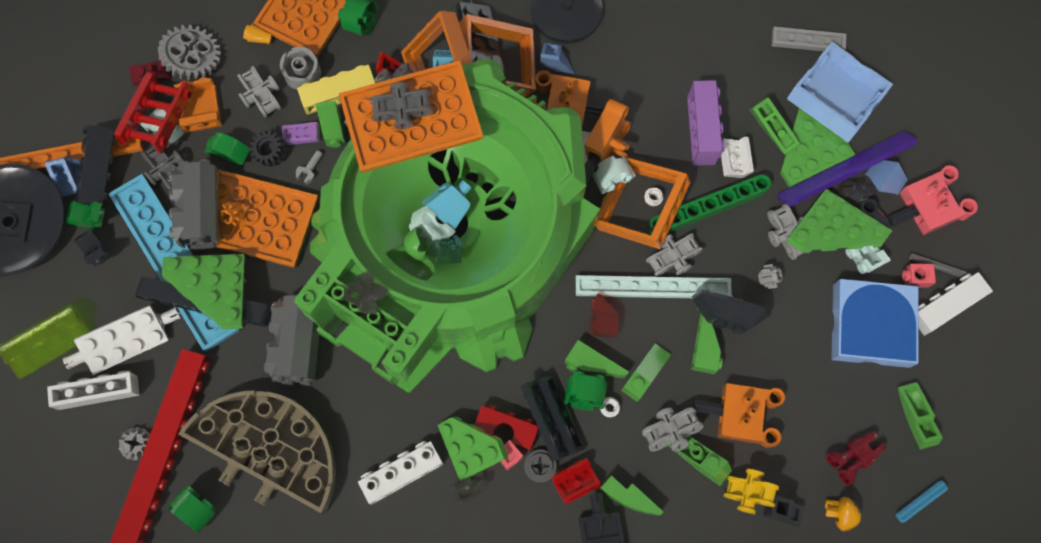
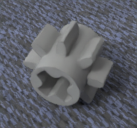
M773 264L764 265V269L759 271L758 274L761 285H765L769 289L777 288V283L783 280L781 269L773 266Z

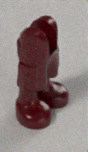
M875 430L849 442L844 452L830 451L826 454L827 462L835 469H840L851 458H855L852 464L838 472V476L844 484L852 485L856 480L858 470L860 468L867 469L886 449L887 446L884 442L877 444L872 449L868 445L879 436Z

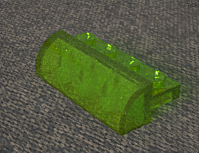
M71 302L1 343L0 355L5 364L8 363L18 379H21L77 346L74 339L90 331L82 321V316Z

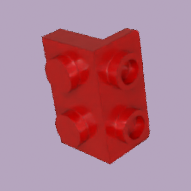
M588 458L578 460L572 466L565 470H559L552 476L554 486L565 505L601 487V483L591 468Z

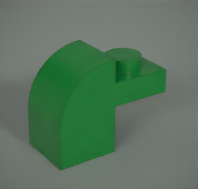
M216 133L215 136H212L207 141V147L204 151L209 156L221 157L231 164L243 165L249 152V147L233 137Z
M73 201L69 204L65 223L84 228H101L105 209L101 208L102 203L93 202L90 205Z

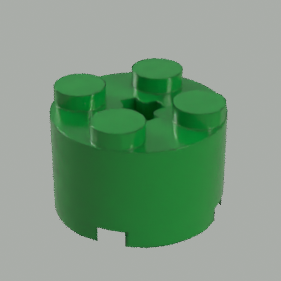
M346 0L344 7L338 12V19L341 20L343 30L364 37L365 35H370L376 25L377 19L374 18L375 12L378 13V5L373 0Z
M574 371L573 375L567 378L564 403L568 404L570 402L571 407L581 410L593 411L594 407L598 406L599 410L604 409L607 390L605 377L598 374L588 376L584 372Z
M188 485L186 489L183 488L166 508L199 534L216 514L214 513L216 508L206 499L200 501L201 495Z

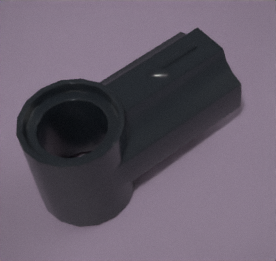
M869 198L856 206V208L884 226L890 228L893 225L878 209V204L875 200Z

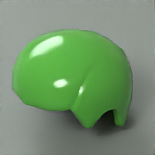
M415 227L407 233L403 244L404 249L411 257L416 260H425L430 255V248L426 243L427 238L419 236L422 232V229L419 227Z

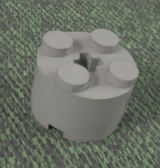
M294 47L288 53L283 54L280 60V69L289 87L297 90L304 83H313L320 80L321 69L316 56L310 49Z

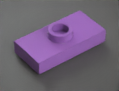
M318 122L284 125L282 126V138H284V142L287 145L320 142V124Z

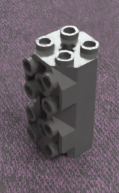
M206 159L199 160L198 162L180 161L179 166L174 171L169 172L170 182L172 183L169 197L171 201H175V207L169 210L170 219L172 220V227L169 229L170 238L175 239L176 244L182 248H185V244L190 245V249L194 250L213 248L214 243L216 245L220 244L219 170L215 165L211 164L210 160Z
M297 295L283 296V298L273 302L271 305L272 316L269 323V331L274 333L275 339L269 341L266 345L267 358L264 370L265 373L270 374L272 381L282 382V385L293 386L294 382H300V385L312 386V381H315L320 335L316 329L319 326L307 318L295 304L294 300Z

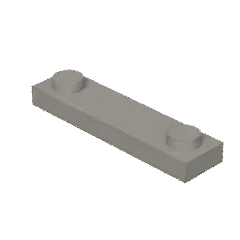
M773 27L771 46L825 51L830 43L833 42L846 51L845 33Z

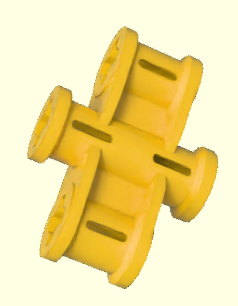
M746 469V479L733 476L727 477L729 482L726 493L723 496L741 501L740 506H737V510L755 514V504L775 507L774 498L776 490H779V486L761 481L765 473Z

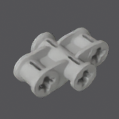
M252 66L247 72L237 75L247 90L245 93H239L238 95L247 109L255 102L264 118H266L269 113L276 109H281L277 100L271 94L274 90L278 91L280 89L271 75L268 76L267 80L263 81L254 66Z
M783 204L781 208L767 212L768 219L775 231L771 230L768 232V237L774 247L779 246L782 242L788 256L795 260L797 256L803 253L786 241L804 216L796 221L791 208L787 204Z
M693 233L676 243L673 241L672 234L665 238L662 245L663 250L646 259V262L650 263L656 277L672 268L676 269V275L679 276L692 268L691 264H688L686 260L698 255L703 251V248L698 246Z
M665 408L659 411L656 417L660 422L650 425L642 431V435L647 438L649 443V450L652 452L658 451L672 444L671 449L674 452L685 449L689 445L685 437L695 434L703 428V424L699 422L696 416L695 408L684 409L673 415L674 411L672 408Z

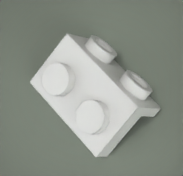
M743 137L740 140L723 138L725 149L721 153L724 176L743 178L753 173L749 138Z

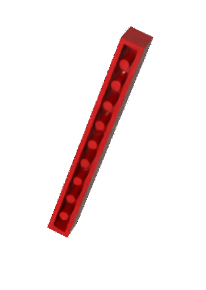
M184 349L181 350L110 543H146L144 539L146 533L152 528V517L154 511H157L160 506L161 500L159 498L161 492L165 490L168 484L167 476L174 467L176 451H179L182 445V436L179 435V432L189 421V415L196 407L195 399L197 393L202 390L204 374L210 368V359L205 355Z

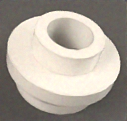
M649 188L644 195L645 202L650 206L660 205L663 201L662 191L658 188ZM655 195L657 199L652 200L650 196Z
M607 397L605 398L604 409L600 411L606 417H614L620 411V404L615 398ZM611 404L613 410L608 411L606 405Z

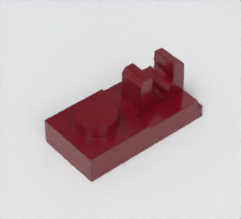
M161 61L129 66L133 86L140 85L146 72L153 73L158 81L171 79L170 71H166V66H162Z

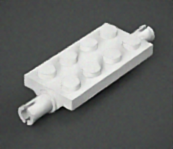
M151 304L75 338L74 342L79 352L64 357L63 362L68 364L66 365L67 369L85 362L92 374L95 375L168 341L169 338L164 327L168 323L181 319V314L177 312V307L159 314L153 310Z

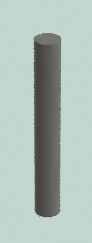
M910 253L908 256L910 261L919 264H934V269L961 278L967 275V271Z

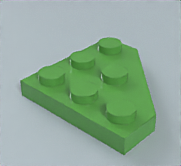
M455 416L438 424V428L460 481L466 480L509 458L501 438L495 435L492 436L486 433L485 430L473 424L469 425L463 422V419Z

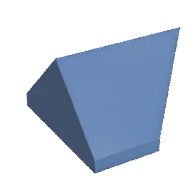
M544 42L540 58V69L575 74L562 51V45Z
M63 157L45 162L50 177L59 189L62 197L76 194L77 179L82 173L79 172L80 160Z
M884 160L870 167L866 172V175L869 176L879 192L898 195L908 181L898 162Z

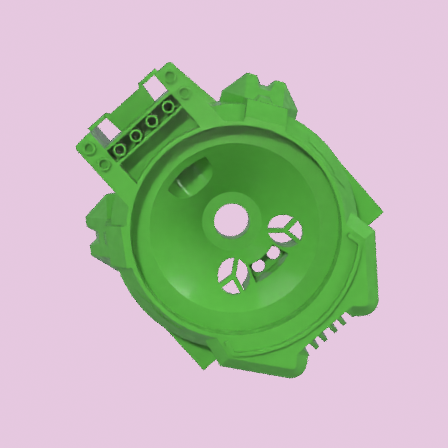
M481 59L462 65L484 139L447 149L443 164L432 158V153L364 173L360 171L351 139L340 154L332 170L329 182L321 187L320 209L312 215L311 225L319 233L310 242V253L322 264L294 300L295 304L307 318L319 326L316 330L321 336L337 347L345 346L371 364L372 370L391 384L394 382L395 385L407 393H411L452 349L457 350L460 359L486 373L495 370L498 360L504 357L514 362L522 359L533 329L529 319L544 304L592 235L599 216L600 208L584 199L586 177L579 114L573 109L565 107H553L545 111L546 102L541 101L536 105L537 97L535 95L526 99V90L524 88L516 91L517 84L514 82L506 86V77L501 65L492 59ZM451 153L453 154V162L460 171L458 179L453 185L447 172ZM428 163L443 171L446 182L454 188L462 180L471 187L464 196L471 204L463 216L468 222V228L465 234L456 240H443L428 246L430 248L429 257L425 260H416L406 252L403 241L407 233L410 232L409 224L413 212L424 207L421 202L440 187L430 177L428 171ZM475 173L479 179L474 183L466 179V175ZM486 183L494 186L488 193L482 189V186ZM514 192L516 204L512 210L504 203L507 199H510V195ZM502 198L498 203L485 206L492 199ZM500 208L508 214L504 219L496 221L490 220L485 212ZM343 322L347 323V328L335 339L333 337ZM381 363L383 364L387 373L379 368Z

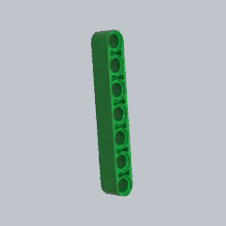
M758 175L680 206L675 216L679 222H673L668 233L762 197L771 186L769 177ZM756 183L762 184L764 189L759 188ZM739 190L746 191L747 195H742ZM722 197H728L730 202H725ZM705 204H711L713 209H708ZM688 210H693L696 216L689 215ZM661 214L651 219L647 229L650 236L654 230L653 224L657 223Z

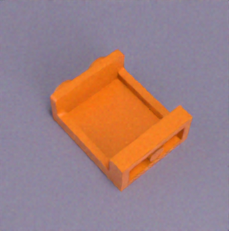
M200 78L196 81H187L193 91L191 100L188 101L181 119H179V126L184 133L222 126L217 90L211 78ZM182 82L175 84L174 88L179 89Z

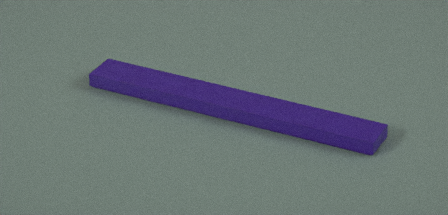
M903 131L778 193V200L792 207L917 144L916 138Z

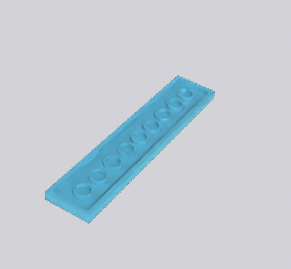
M141 174L109 193V196L161 281L167 282L162 276L163 257L194 255L186 244L185 248H182L176 244L175 239L170 238L169 229L172 227V220L147 179ZM178 308L205 352L240 331L239 329H221L204 313Z

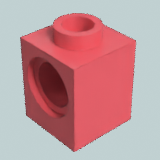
M910 264L904 268L902 279L905 281V285L929 288L935 284L934 264ZM915 272L920 275L921 279L916 278Z
M510 440L504 444L509 458L500 462L507 471L523 458V455Z

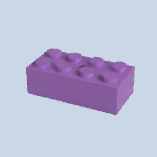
M693 81L687 96L693 166L715 165L725 149L724 140H721L723 123L719 120V116H721V105H718L720 89L716 86V81Z

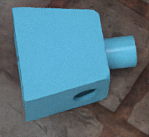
M463 180L456 188L449 183H444L421 203L437 214L436 218L442 223L446 222L455 230L471 205L464 197L471 187Z

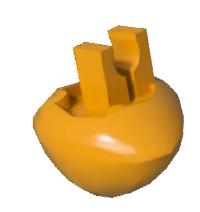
M842 497L839 501L826 500L825 508H827L826 516L836 517L835 523L841 531H849L861 521L860 509L850 498Z

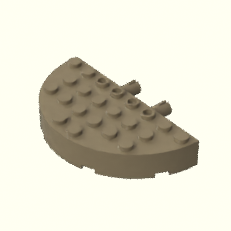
M242 391L229 394L207 404L199 413L194 414L179 432V435L227 461L228 465L218 481L230 486L238 470L241 469L262 480L263 485L253 499L254 501L265 506L273 490L278 489L323 514L326 513L336 483L334 451L327 433L317 419L293 400L279 394L262 391Z

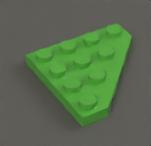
M798 107L792 132L800 144L785 154L780 174L790 188L855 156V153L847 141Z
M825 189L786 242L802 253L811 252V250L834 251L838 248H847V250L862 249L864 246L876 248L883 245L892 230Z
M244 254L163 257L162 276L168 283H171L178 292L195 304L202 313L211 318L221 329H243Z

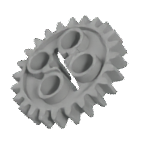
M181 25V30L174 27V32L168 30V36L162 35L163 40L159 41L158 47L159 60H161L162 66H166L167 72L172 70L173 76L180 74V79L187 76L188 81H190L191 76H194L198 80L199 75L205 78V73L211 75L212 69L216 70L217 64H220V45H217V39H213L212 33L206 35V29L201 32L199 31V26L194 30L191 25H189L188 29Z

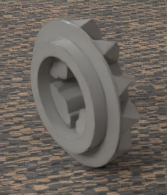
M140 427L130 428L123 432L121 439H119L118 448L122 456L130 460L141 459L150 434ZM137 438V442L141 443L142 446H135L132 449L133 446L128 441H134Z

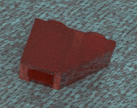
M596 294L595 299L591 300V311H594V318H590L589 330H593L592 336L616 338L619 314L601 294Z

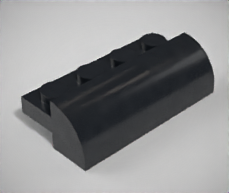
M554 375L521 385L523 395L530 406L531 414L536 420L539 433L543 437L548 454L553 461H559L586 449L567 404L564 403V396Z

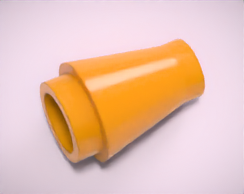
M253 24L246 25L243 39H246L247 42L270 44L272 34Z

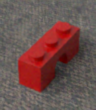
M488 404L486 407L481 406L475 422V426L485 430L486 433L492 436L499 426L505 425L510 427L514 433L512 443L516 447L527 451L531 450L539 428L533 420L527 418L524 421L517 419L516 414L508 411L503 414L498 412L497 407Z

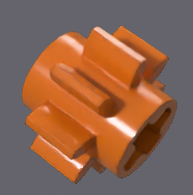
M228 201L219 210L221 220L228 226L232 223L236 226L241 223V219L245 218L244 209L237 202L231 204Z

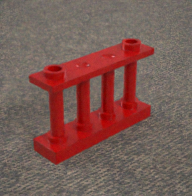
M146 72L114 132L118 141L126 146L129 145L133 138L151 142L158 153L162 154L165 147L169 144V139L188 101L192 98L193 91L188 82L183 80L179 89L160 85L153 73ZM157 92L175 95L171 104L152 100ZM149 107L167 111L164 119L146 116L145 113ZM141 122L159 126L156 135L136 130Z

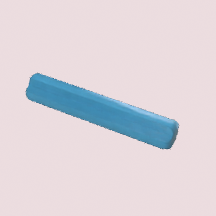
M938 481L895 514L896 518L901 523L906 522L948 490L947 485L943 481Z

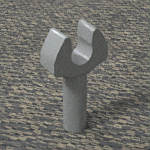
M320 151L315 152L307 166H298L296 169L297 180L306 173L308 175L304 180L305 184L307 185L314 181L316 177L313 174V169L323 155Z

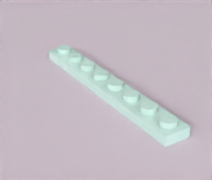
M576 275V296L692 298L694 294L703 289L710 293H719L732 297L731 278Z

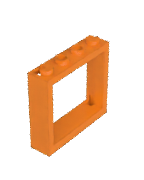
M439 11L401 51L404 62L409 64V68L414 73L425 70L421 54L443 31L454 62L460 60L461 65L472 62L455 12Z
M469 14L459 22L471 61V32L520 42L521 83H516V91L524 88L526 90L525 97H528L536 90L533 29ZM506 81V86L511 84L512 82Z
M626 157L634 173L673 183L674 186L651 236L608 223L626 185L623 182H618L615 185V189L603 197L596 227L599 231L661 249L689 188V177L686 173Z

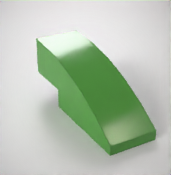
M915 382L898 387L905 416L920 450L938 445L943 437L934 422L936 416L918 383Z
M611 475L599 488L609 498L632 510L656 516L663 513L633 483L626 489Z

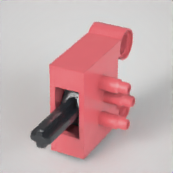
M945 166L938 173L906 186L900 192V195L908 208L889 216V220L893 223V226H896L914 218L922 234L925 235L957 220H966L977 211L978 206L973 199L969 198L957 204L948 186L958 178L959 173L955 167Z

